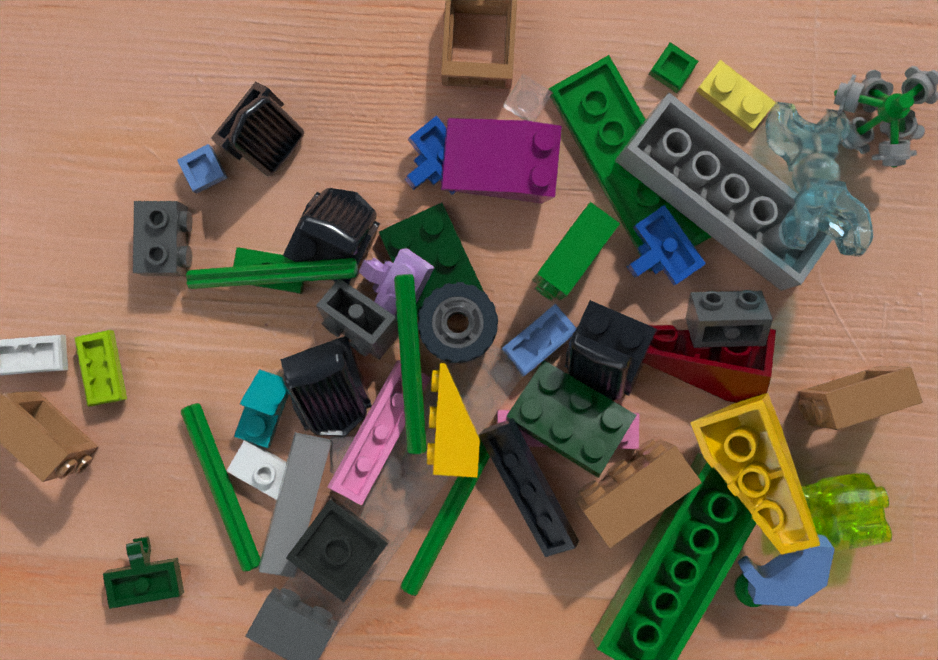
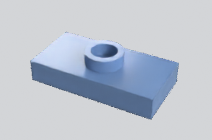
M554 304L506 344L501 351L524 377L572 337L577 328L557 304Z

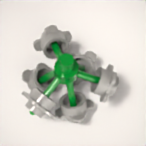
M916 66L909 67L905 71L907 79L901 86L902 94H892L893 84L883 80L881 73L877 70L868 71L862 83L855 82L857 75H852L848 84L841 82L838 90L834 91V104L840 105L837 116H841L843 110L855 113L859 103L863 104L864 111L874 112L877 109L878 114L870 121L861 117H856L852 121H849L847 118L839 120L838 125L842 131L839 138L846 149H856L861 154L869 152L870 146L868 143L874 139L873 127L881 123L880 131L888 136L889 141L879 143V154L872 155V160H882L883 166L896 168L897 166L905 165L906 160L910 159L911 156L917 155L916 150H910L911 140L921 139L925 134V128L922 125H918L915 112L910 107L913 104H922L924 102L933 104L938 100L937 71H921Z

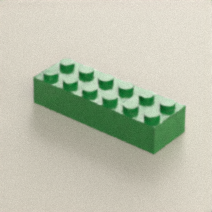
M698 453L690 466L702 483L664 510L591 635L597 650L614 660H677L756 525V522L752 519V514L737 495L734 496L727 487L728 484L717 470L708 464L703 454Z

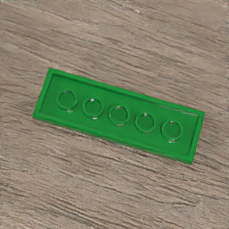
M610 55L548 88L547 92L637 251V248L644 243L633 227L664 205L694 247L711 238L708 233L615 162V159L646 119Z

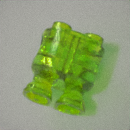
M860 472L820 479L816 483L806 484L805 487L801 486L810 514H814L812 520L817 535H825L834 547V550L843 551L876 546L892 541V531L886 521L884 509L889 507L888 494L883 486H875L868 473Z

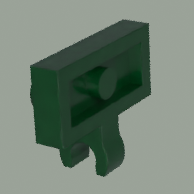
M148 536L135 538L133 543L126 544L130 566L109 569L103 573L109 609L180 597L184 593L178 558L150 562L151 545Z

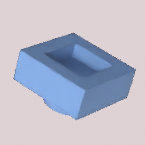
M209 144L177 159L192 191L196 194L228 178L213 147Z

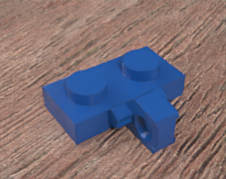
M435 116L408 139L419 153V156L414 159L418 167L405 178V181L413 190L427 179L433 185L442 180L446 127L438 116Z
M665 205L633 227L644 243L637 248L642 256L626 266L634 278L651 268L655 275L663 270L671 283L677 285L706 264Z

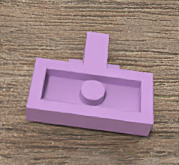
M406 248L400 249L394 263L385 261L383 264L376 258L364 260L359 273L368 281L375 283L372 289L378 295L374 302L397 318L395 276L400 274H412L414 276L417 303L435 267Z

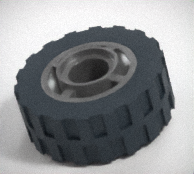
M464 282L444 284L443 287L433 290L432 294L423 301L421 310L419 309L418 331L423 344L434 356L449 363L460 364L479 358L490 348L498 330V315L493 302H491L484 291H480L472 284L466 285ZM454 314H462L468 319V328L462 333H454L448 328V320Z

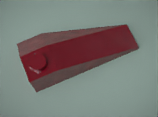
M649 325L656 328L657 333L643 361L644 364L725 401L737 403L767 393L772 376L775 329H770L766 346L694 348L689 330H677L673 325Z

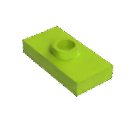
M114 330L74 337L88 407L126 400V389Z

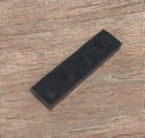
M511 418L483 429L479 437L544 556L548 557L575 549L579 539L514 419Z

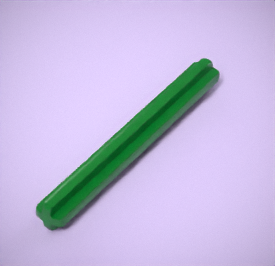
M347 258L196 269L187 271L186 279L188 288L202 289L355 278L358 275L356 259Z
M400 274L395 276L394 283L407 451L409 454H422L427 451L415 283L412 274Z
M199 403L188 405L182 408L180 413L237 560L243 572L253 570L259 566L261 558L203 409Z
M481 439L479 445L478 477H457L401 583V589L412 596L418 595L490 458Z

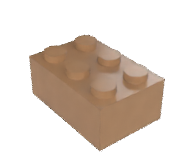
M654 439L648 440L636 450L637 456L628 462L625 459L617 462L608 469L609 476L599 483L593 480L578 491L580 496L575 499L576 503L609 548H612L702 483L675 445L661 439L658 441Z

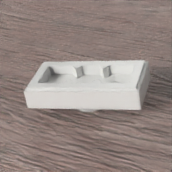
M66 335L0 340V376L68 370Z
M244 440L227 472L277 500L287 462L262 447Z

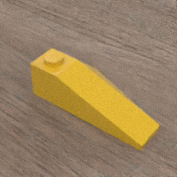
M768 393L731 404L690 422L704 459L712 468L714 467L728 484V489L734 496L737 495L752 514V519L781 555L820 546V541L782 427Z

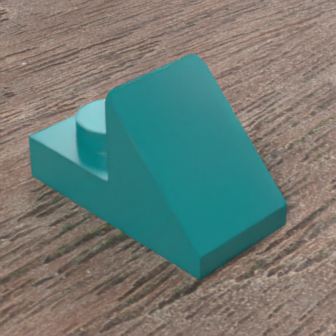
M259 369L240 401V405L244 406L234 437L265 448L271 446L289 395L283 377Z

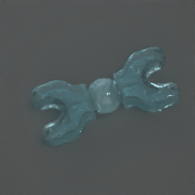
M776 101L765 123L767 143L772 151L787 162L788 170L793 172V186L798 192L794 198L795 204L793 209L787 213L781 222L786 246L791 249L805 250L808 243L820 231L826 233L835 241L841 254L861 257L873 240L871 216L865 205L848 192L846 183L840 181L841 169L835 161L839 154L838 146L844 142L850 133L845 112L843 111L841 116H837L838 110L827 108L823 118L817 124L803 119L794 104Z

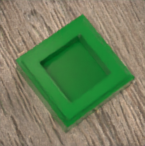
M669 42L648 75L678 93L699 61Z

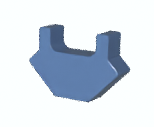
M818 535L820 546L783 555L780 554L763 566L756 565L748 556L741 558L738 564L749 581L747 589L754 604L796 607L826 587L834 554V547L825 535Z

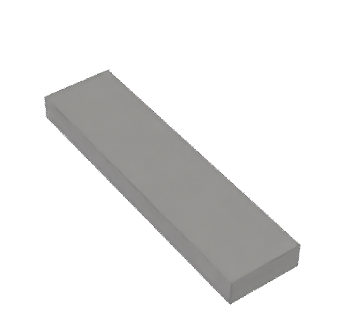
M294 433L259 563V572L295 577L297 566L287 560L286 557L308 529L331 445L330 439Z

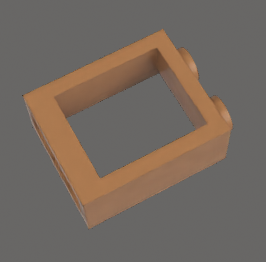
M445 0L441 66L442 85L511 89L517 0ZM455 13L507 16L504 64L452 61Z
M877 366L798 391L801 398L798 406L804 420L808 421L809 425L834 430L923 403L911 367Z
M38 391L2 393L0 395V444L42 482L56 478L63 479L73 473L78 475L93 461L91 455L98 446Z

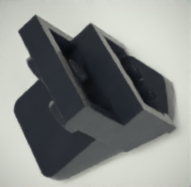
M255 81L211 139L239 161L243 157L266 176H272L295 150L304 136V130L281 108L284 103L268 87Z
M326 188L321 193L316 192L306 205L283 256L294 262L354 258L357 261L358 268L380 225L379 222L375 221L377 213L358 192L336 188ZM353 278L342 280L350 285Z
M589 300L576 332L573 333L570 339L564 367L567 368V373L611 400H619L623 394L630 396L657 329Z
M346 336L280 359L284 371L282 377L285 387L290 394L294 411L301 421L304 430H310L315 435L346 436L364 420L367 409L372 407L364 377L359 370L353 348L350 345L351 341Z

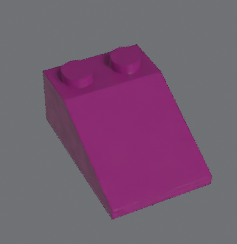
M448 118L441 190L541 204L555 198L562 126L528 120Z

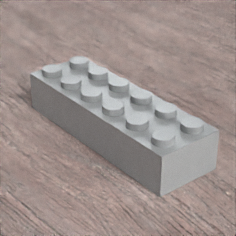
M670 93L657 104L615 159V162L781 291L801 285L841 228Z

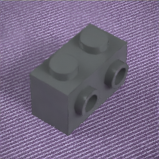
M134 201L133 273L143 276H186L187 267L192 265V250L188 246V232H191L193 226L192 214L188 211L187 206L178 201Z
M338 279L316 305L324 319L322 325L337 337L343 334L351 340L350 345L365 357L370 353L380 360L399 336L396 316L342 279Z
M751 290L690 292L685 318L694 348L766 346L773 321L763 292Z
M275 587L265 599L245 637L286 660H319L338 622L332 619L333 615L326 609L319 606L312 608L301 602L300 596L286 588L279 590Z

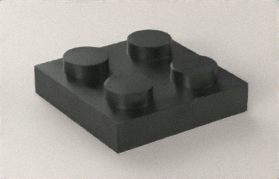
M331 497L287 555L286 559L342 602H345L390 540Z

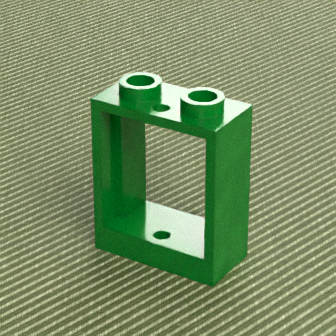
M589 202L532 279L537 284L534 289L550 301L553 298L558 300L565 298L620 223L592 202Z

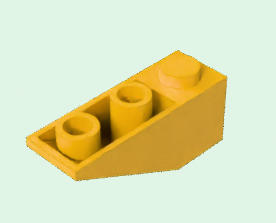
M440 363V369L432 371L431 392H438L437 407L430 406L429 428L436 429L435 443H428L427 465H433V475L477 478L480 438L447 364Z

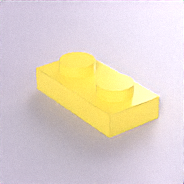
M719 60L696 90V92L749 133L755 130L776 103L722 60Z

